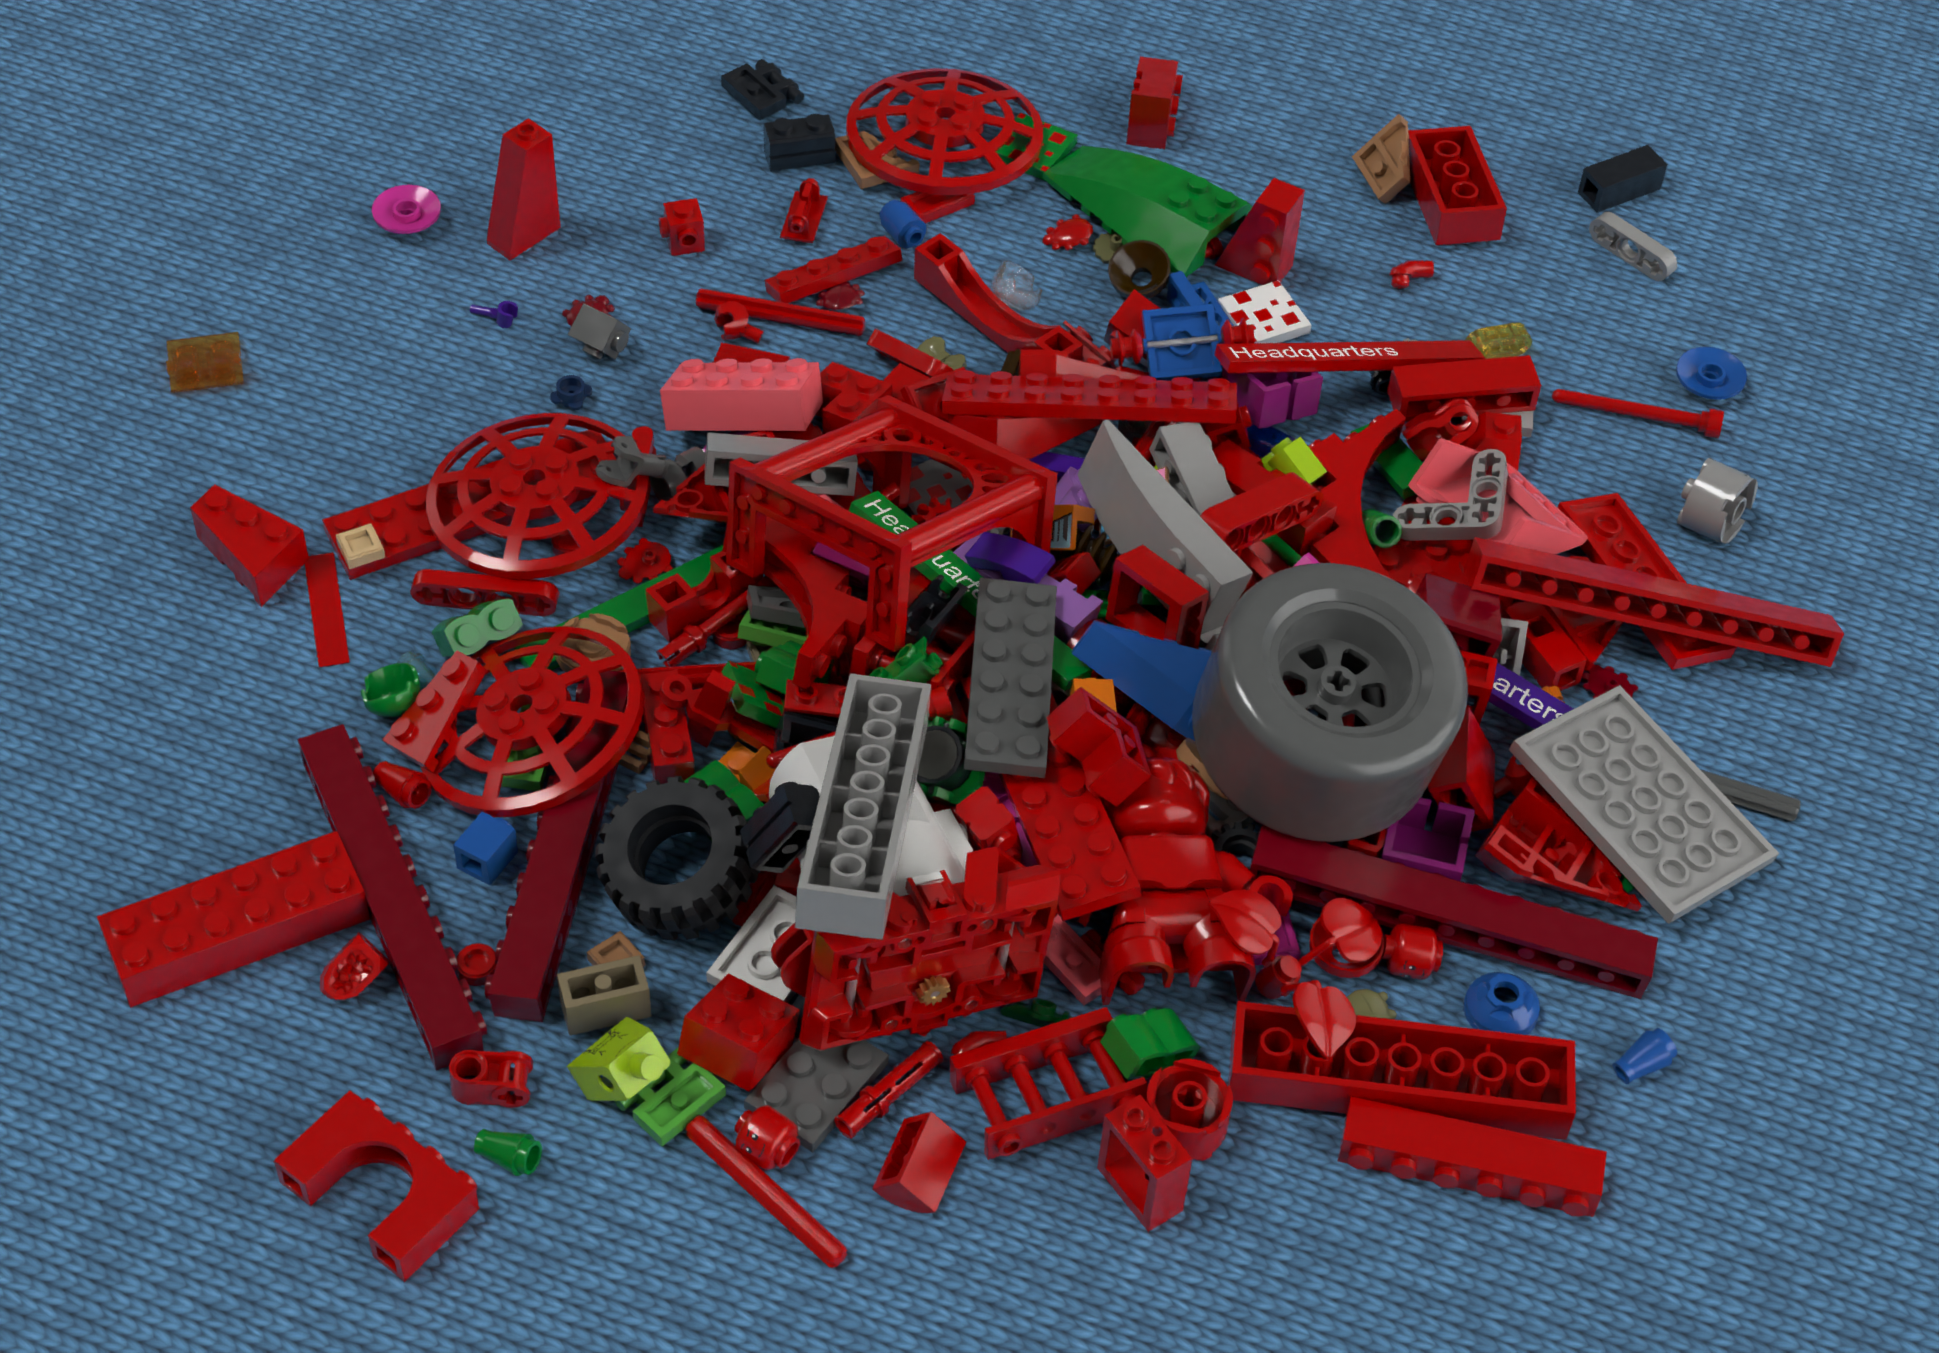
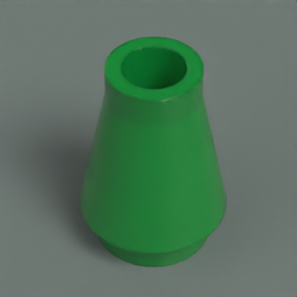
M482 1129L475 1138L474 1152L484 1156L515 1176L522 1174L530 1175L536 1170L540 1162L542 1145L539 1141L534 1140L532 1134L496 1132Z

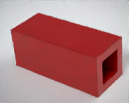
M1529 601L1515 602L1504 609L1502 618L1528 621L1522 664L1542 688L1555 685L1560 691L1580 684L1587 658L1542 604Z

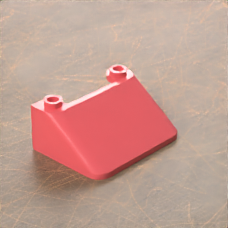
M1443 438L1439 439L1408 484L1418 495L1416 501L1419 504L1467 503L1473 460L1480 451ZM1507 463L1508 478L1502 528L1496 536L1487 540L1555 555L1583 545L1588 539L1587 535L1518 470ZM1489 466L1488 470H1486L1487 475L1492 476V466ZM1488 489L1480 492L1478 496L1488 498L1494 496L1497 492ZM1482 512V522H1486V519L1489 517L1488 512Z

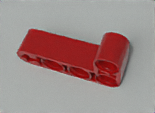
M1290 472L1209 507L1200 517L1240 558L1242 549L1314 516L1322 505L1324 495L1299 475Z

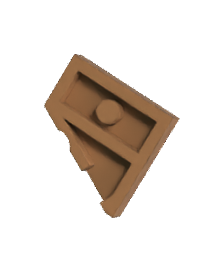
M1400 114L1393 118L1352 156L1375 195L1384 204L1388 203L1410 183L1408 122Z

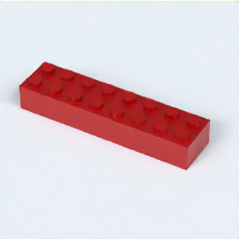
M1237 1001L1232 1026L1228 1085L1232 1089L1233 1100L1346 1114L1350 1097L1352 1096L1537 1137L1566 1140L1576 1115L1575 1041L1356 1015V1025L1351 1036L1331 1057L1324 1059L1306 1034L1293 1007Z

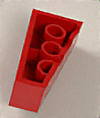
M1229 439L1213 449L1218 463L1224 467L1226 480L1232 492L1236 495L1285 475V473L1278 469L1268 471L1264 468L1260 458ZM1327 499L1322 503L1314 516L1277 533V535L1303 557L1308 552L1310 553L1311 544L1320 534L1326 533L1328 535L1331 533L1337 505Z

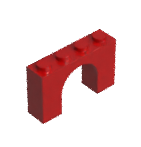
M349 1090L274 1159L278 1178L281 1184L311 1207L346 1173L359 1166L383 1163L404 1171L412 1179L408 1195L368 1235L373 1257L405 1282L480 1209L476 1192L477 1185L466 1172L462 1170L456 1172L446 1165L445 1159L435 1148L429 1145L425 1148L419 1144L404 1124L399 1121L392 1123L388 1120L373 1100L367 1097L363 1100Z

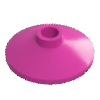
M400 185L387 189L375 199L372 205V215L377 225L386 231L397 234H411L423 231L432 226L441 213V205L437 195L431 190L418 185Z

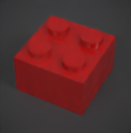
M728 973L684 1016L677 1055L750 1092L793 1045L800 1009Z

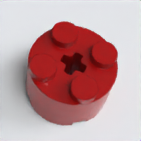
M1196 1059L1176 1060L1172 1066L1161 1070V1067L1153 1074L1148 1084L1145 1101L1193 1159L1198 1161L1207 1160L1223 1143L1226 1137L1233 1104V1092L1230 1085L1227 1086L1221 1078V1072L1211 1064ZM1159 1130L1152 1131L1155 1136L1162 1134Z

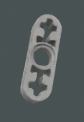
M1604 212L1590 223L1589 231L1596 243L1651 279L1662 281L1677 269V259L1670 249L1614 213ZM1628 240H1631L1637 246L1638 253L1630 248Z

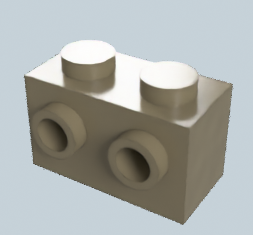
M640 955L557 974L560 1002L569 1036L617 1025L625 1017L635 1021L652 1017L650 992Z

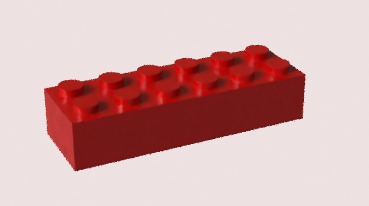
M334 831L99 915L97 919L131 1008L370 920L365 891L338 832Z

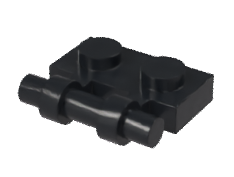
M760 59L756 63V70L746 63L721 76V86L759 120L786 108V100H792L795 104H799L804 99V94L799 90V85L791 78L786 79L782 75L780 68L774 63H768L764 59Z

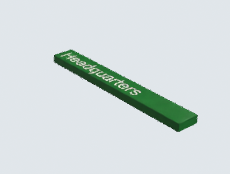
M879 491L851 502L849 508L850 512L896 535L918 525L917 522ZM950 549L914 566L931 581L938 575H943L944 580L940 585V589L950 595L952 589L959 582L966 586L968 590L960 605L976 618L979 578H984ZM1054 635L1052 681L1061 689L1067 691L1072 687L1073 678H1091L1093 669L1075 657L1071 652L1072 649Z

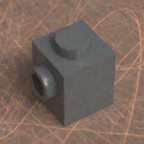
M583 303L568 335L584 344L582 351L601 360L605 354L616 360L618 354L627 346L631 328L621 321Z

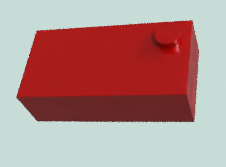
M1471 126L1408 130L1410 184L1435 245L1501 240L1507 207Z

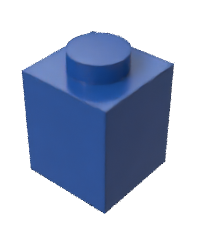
M484 812L477 816L453 844L457 869L489 886L518 853L515 828L505 819L494 818Z

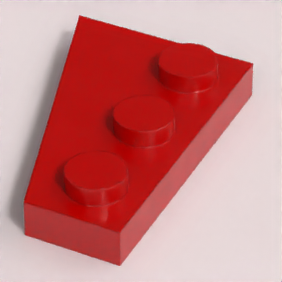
M457 650L451 658L444 662L441 670L426 688L418 693L416 700L405 713L393 723L390 731L382 741L392 750L433 773L439 763L435 758L436 753L442 742L449 743L454 733L451 725L456 715L467 709L487 670L477 660Z

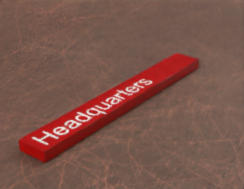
M1471 340L1217 344L1214 354L1228 373L1392 370L1393 366L1486 358Z

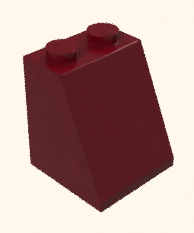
M1426 573L1415 594L1439 615L1450 630L1459 650L1493 658L1502 641L1499 595L1473 590L1470 586Z

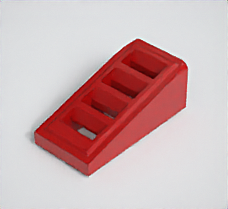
M1082 552L1056 561L1049 569L1048 576L1058 582H1062L1066 578L1077 585L1076 592L1082 595L1101 572L1089 552Z

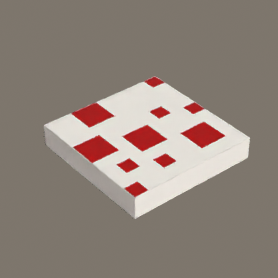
M1279 280L1218 299V303L1234 326H1239L1242 318H1245L1247 325L1252 324L1254 343H1281L1310 333L1311 323Z

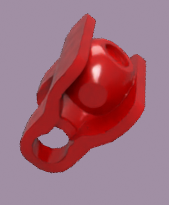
M1453 398L1435 411L1421 413L1403 426L1402 434L1416 456L1424 462L1439 439L1443 438L1461 444L1472 436L1477 430L1479 419L1468 400ZM1464 412L1467 414L1466 420L1461 424L1453 425L1450 422L1456 413Z

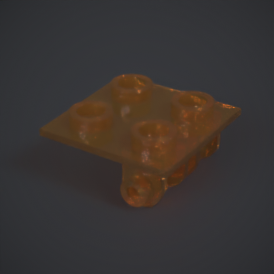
M238 332L167 341L168 361H166L168 375H170L171 393L244 384Z

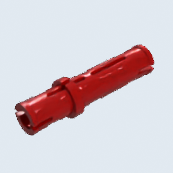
M925 1041L920 1048L897 1065L873 1087L866 1086L859 1093L860 1098L834 1118L839 1131L847 1138L852 1139L873 1119L884 1117L889 1112V1106L911 1089L934 1067L944 1061L939 1048L932 1042ZM914 1067L913 1072H911L907 1077H905L900 1083H898L897 1085L895 1084L897 1080H899L903 1075H905L910 1069ZM881 1094H883V1097L881 1099H879L875 1104H873L864 1112L865 1107H867L872 1101H874Z

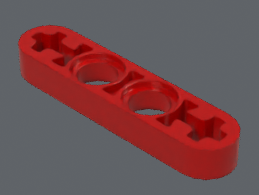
M434 569L417 571L410 590L412 598L421 604L470 610L484 602L512 599L519 614L532 616L552 615L556 611L560 594L554 584L544 580L508 579L485 574ZM458 588L469 589L474 593H464L460 591ZM495 592L507 593L512 597H503Z

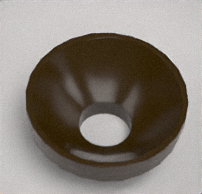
M1137 240L1126 243L1113 254L1109 262L1108 274L1111 284L1123 297L1128 298L1135 289L1149 299L1159 294L1166 287L1169 281V274H1171V263L1168 254L1161 246L1151 241ZM1147 272L1152 276V279L1145 286H1137L1132 282L1133 277L1137 273Z

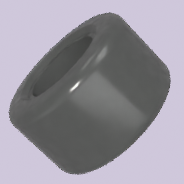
M1313 563L1283 569L1267 576L1246 591L1225 619L1197 686L1193 701L1192 724L1197 751L1207 773L1226 798L1242 812L1268 828L1296 838L1322 842L1349 841L1376 834L1400 820L1415 806L1459 732L1468 699V681L1464 660L1454 637L1439 615L1417 594L1393 579L1361 567L1336 563ZM1290 679L1303 681L1306 686V693L1292 696L1283 681ZM1314 709L1317 713L1326 717V721L1313 715L1307 710ZM1355 714L1368 726H1343L1342 717Z

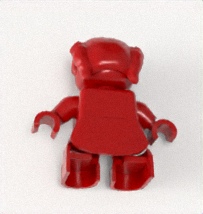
M1146 757L1151 777L1117 807L1105 798H1101L1102 804L1141 886V897L1112 906L1113 914L1099 967L1102 1004L1109 1005L1118 978L1123 972L1162 973L1164 988H1170L1174 979V973L1188 972L1190 987H1197L1200 977L1205 971H1233L1238 1001L1245 1002L1256 977L1254 955L1243 952L1229 939L1218 917L1207 904L1213 898L1225 892L1249 890L1266 897L1275 906L1280 916L1286 917L1293 899L1292 890L1283 879L1277 876L1264 875L1255 879V875L1233 854L1215 850L1212 839L1205 835L1209 819L1210 792L1206 782L1196 770L1181 760L1168 757ZM1092 912L1081 915L1078 922L1086 927Z

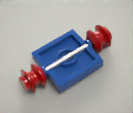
M1213 304L1143 310L1141 316L1144 339L1141 338V335L1135 329H1132L1130 337H1122L1119 330H1117L1116 338H1110V352L1112 360L1118 359L1119 366L1123 365L1126 358H1132L1134 363L1138 365L1143 354H1146L1149 376L1157 380L1171 381L1177 377L1193 379L1221 376L1222 366L1214 355L1216 345L1254 343V330L1252 324L1247 325L1245 318H1242L1239 326H1232L1228 319L1225 320L1221 331H1217Z

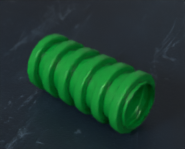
M1372 509L1362 511V520L1371 544L1383 548L1392 547L1397 544L1402 535V526L1398 519ZM1379 524V530L1375 534L1376 526Z

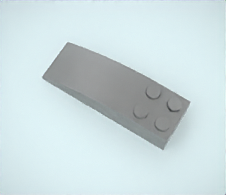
M1108 419L1104 420L1077 475L1105 532L1120 554L1127 553L1143 544L1209 591L1201 634L1223 626L1227 615L1239 600L1253 572ZM1154 595L1159 600V602L1169 611L1170 605H1168L1163 600Z

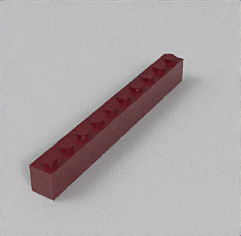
M609 670L599 673L604 687L602 707L624 713L628 696L625 672ZM586 678L584 683L578 684L575 696L576 702L589 703L591 689L589 678ZM568 717L566 723L567 736L574 730L582 718ZM595 722L586 737L573 750L564 755L574 772L587 765L602 751L618 727ZM619 762L602 779L580 795L558 806L538 812L537 836L535 840L531 839L527 847L528 865L525 873L521 872L517 879L516 893L518 897L515 906H510L507 911V933L504 940L500 939L498 941L495 953L497 965L494 974H489L485 983V998L490 1000L495 1017L543 1022ZM557 774L549 777L547 787L561 781Z
M344 724L297 739L304 768L332 832H338L365 891L370 920L389 960V964L435 1070L448 1067L453 1056L463 1050L484 1051L482 1036L488 1034L483 1016L479 1010L472 1012L469 1003L473 1002L469 985L465 978L457 979L454 971L459 970L455 954L451 946L444 948L440 941L444 938L441 923L437 915L430 917L427 912V908L430 907L427 892L423 884L416 886L413 878L417 877L413 861L409 854L403 856L399 849L403 847L401 835L396 824L389 826L386 818L390 817L386 801L382 794L378 796L374 794L373 789L377 788L376 781L370 766L362 767L360 760L364 759L357 737L349 738Z
M1264 825L1261 827L1249 870L1255 875V879L1264 875L1277 876L1283 879L1292 890L1293 900L1323 908L1332 899H1351L1371 912L1373 918L1380 925L1394 928L1397 924L1404 923L1431 928L1435 931L1437 939L1442 940L1443 943L1638 999L1642 998L1652 979L1658 943L1657 937L1643 934L1638 930L1625 929L1604 923L1596 918H1587L1569 913L1558 907H1548L1527 901L1519 896H1509L1488 890L1477 884H1467L1446 878L1438 873H1429L1411 868L1399 862H1390L1369 856L1361 851L1348 850L1322 841L1296 838Z

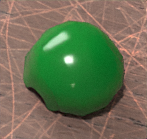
M394 663L381 667L365 677V690H361V696L365 708L372 714L381 717L401 716L416 700L418 693L421 691L417 670L408 663Z

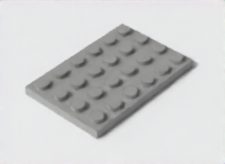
M1620 685L1515 739L1509 748V751L1668 924L1773 863L1779 855V852Z

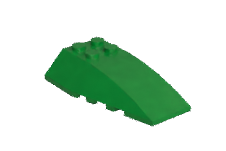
M1082 146L1043 172V179L1068 200L1076 199L1081 203V210L1088 216L1095 215L1103 221L1102 228L1108 233L1120 235L1123 245L1137 240H1146L1158 244L1168 254L1171 272L1182 271L1186 277L1204 264L1207 242L1226 228L1236 232L1252 208L1248 202L1235 196L1232 192L1225 191L1208 182L1205 178L1198 177L1166 162L1110 148Z

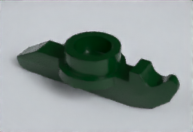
M1040 998L1033 999L1032 1005L1015 1002L1004 1005L1001 1009L1003 1016L1038 1027H1044L1072 1018L1070 1012L1067 1011L1063 1015L1057 1014V1005L1055 1003Z

